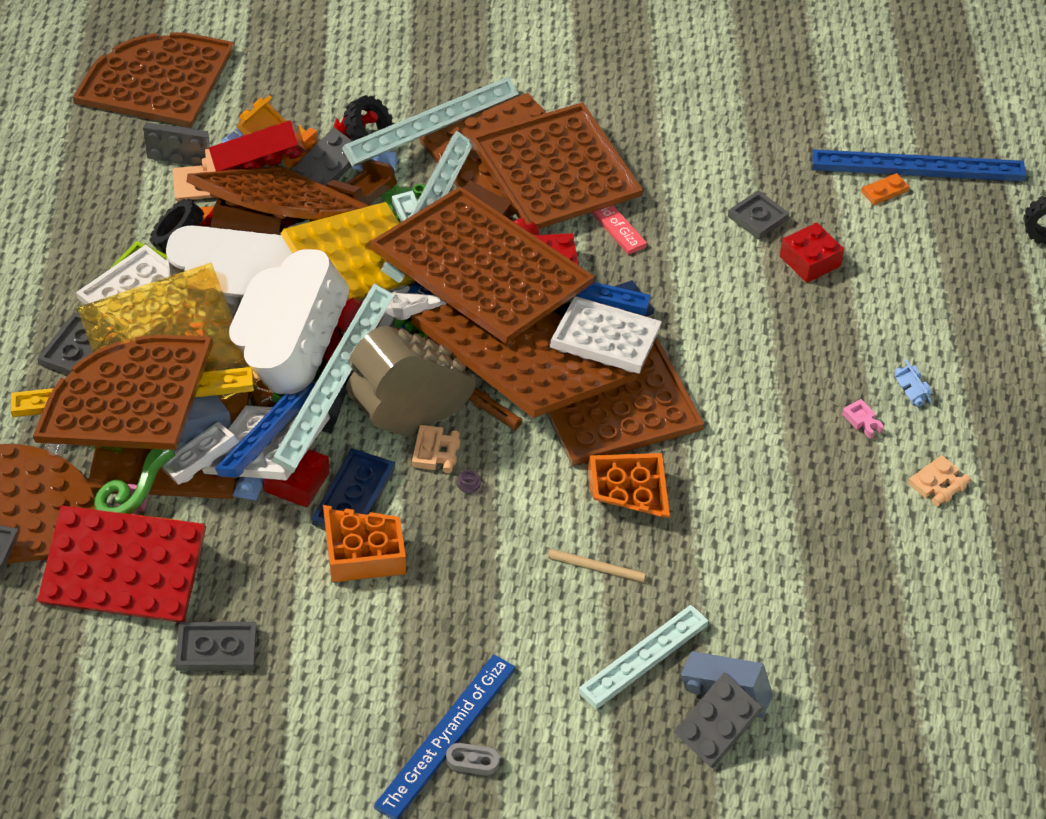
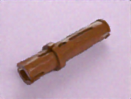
M477 388L474 389L473 394L468 400L473 402L476 408L479 410L482 408L513 431H516L522 425L523 419L521 417H518L490 398V394L487 392H481Z

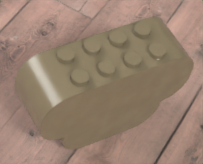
M381 326L365 335L353 350L349 359V365L354 372L346 384V393L365 412L375 427L405 437H411L418 433L420 425L430 426L435 420H443L458 412L473 394L475 380L465 370V365L451 355L452 351L445 345L441 344L439 346L430 339L426 341L418 334L411 335L403 328L398 330L390 326Z

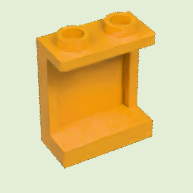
M270 95L265 99L259 98L252 105L254 108L251 111L246 109L239 116L240 122L236 127L243 135L286 122L270 105L269 102L272 99ZM301 125L298 126L301 135L306 132Z

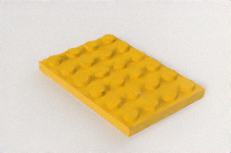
M387 202L285 228L281 232V236L292 254L299 250L311 249L323 251L348 283L349 295L346 301L352 297L356 299L365 298L373 284L388 291L415 282L411 277L405 275L403 280L398 283L383 273L381 269L386 260L369 249L371 240L399 224Z

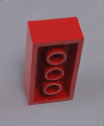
M291 120L208 147L216 171L261 168V166L267 164L275 166L280 164L282 159L288 157L289 159H296L302 156L301 153L306 152L300 129Z

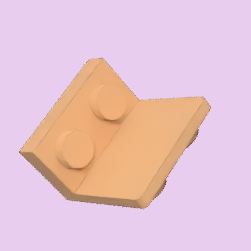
M205 149L206 158H202L201 166L173 168L176 201L186 200L187 198L190 200L213 198L210 196V193L196 190L195 186L186 182L187 174L216 171L209 149Z

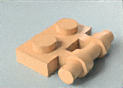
M420 425L412 458V467L436 470L437 463H442L444 465L443 471L451 473L457 462L456 450L460 447V433L458 431H451L450 436L443 435L442 427ZM440 447H446L447 452H440Z
M941 455L909 478L908 484L925 498L933 494L935 497L932 498V503L935 506H939L942 503L949 502L955 493L965 490L967 484L971 482V477L967 474L962 477H956L959 469ZM946 483L950 485L947 488H941Z

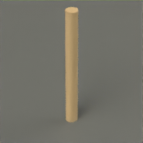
M553 549L549 551V559L644 583L646 573Z

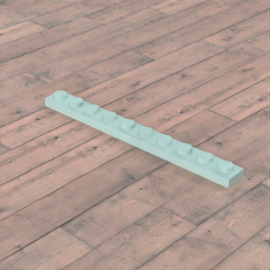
M508 76L345 144L342 150L353 167L511 100L519 93Z
M458 131L454 133L409 217L448 194L472 148L470 140ZM385 261L381 269L383 273L398 283L406 275L388 261Z
M373 284L271 460L272 462L292 473L295 471L352 371L349 359L353 350L365 335L377 327L394 294Z

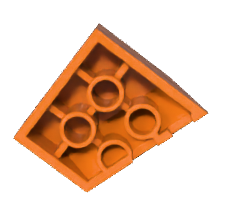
M662 453L590 456L588 479L590 493L594 500L670 518Z
M323 505L331 583L406 574V555L400 517L372 512L365 515L354 513L352 509L345 508L344 511L333 510L332 506Z

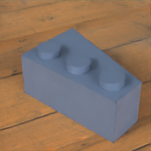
M217 395L194 398L179 442L181 446L177 450L217 422L227 429L230 428V413Z
M691 651L681 673V678L687 691L704 697L724 672L728 673L764 707L763 711L758 715V718L763 719L773 696L764 663Z

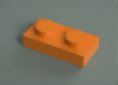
M310 127L302 134L306 152L301 153L302 156L296 159L285 158L284 164L287 167L292 168L318 143L317 130Z
M895 173L862 187L861 193L873 205H876L907 192L909 185Z

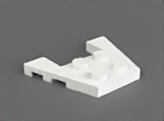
M402 285L390 290L394 297L381 319L387 313L396 317L397 320H405L410 318L411 315L448 303L435 294H407L410 287Z

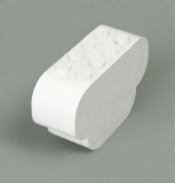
M184 226L175 230L168 239L166 255L169 285L177 294L186 296L187 308L193 316L202 320L232 323L250 281L265 269L280 268L284 260L292 252L281 235L201 226Z
M311 249L299 250L291 254L284 260L280 268L265 269L250 281L231 323L229 335L232 342L244 355L248 365L272 392L295 394L305 389L313 381L321 365L326 348L330 343L333 331L338 324L343 307L346 305L349 295L348 283L323 251Z

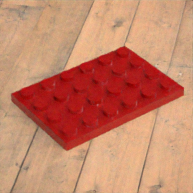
M61 505L37 602L67 608L171 622H185L206 525L204 523Z

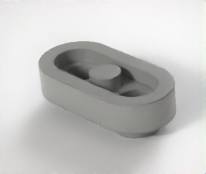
M456 743L448 748L446 762L448 767L454 771L487 776L497 771L499 755L496 750L490 747ZM461 757L464 760L462 762H459L455 759ZM488 761L490 765H482L481 763Z

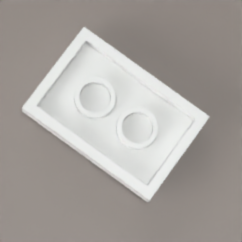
M217 422L175 451L176 456L161 468L178 485L188 482L199 470L211 466L216 458L232 451L239 441L233 433Z

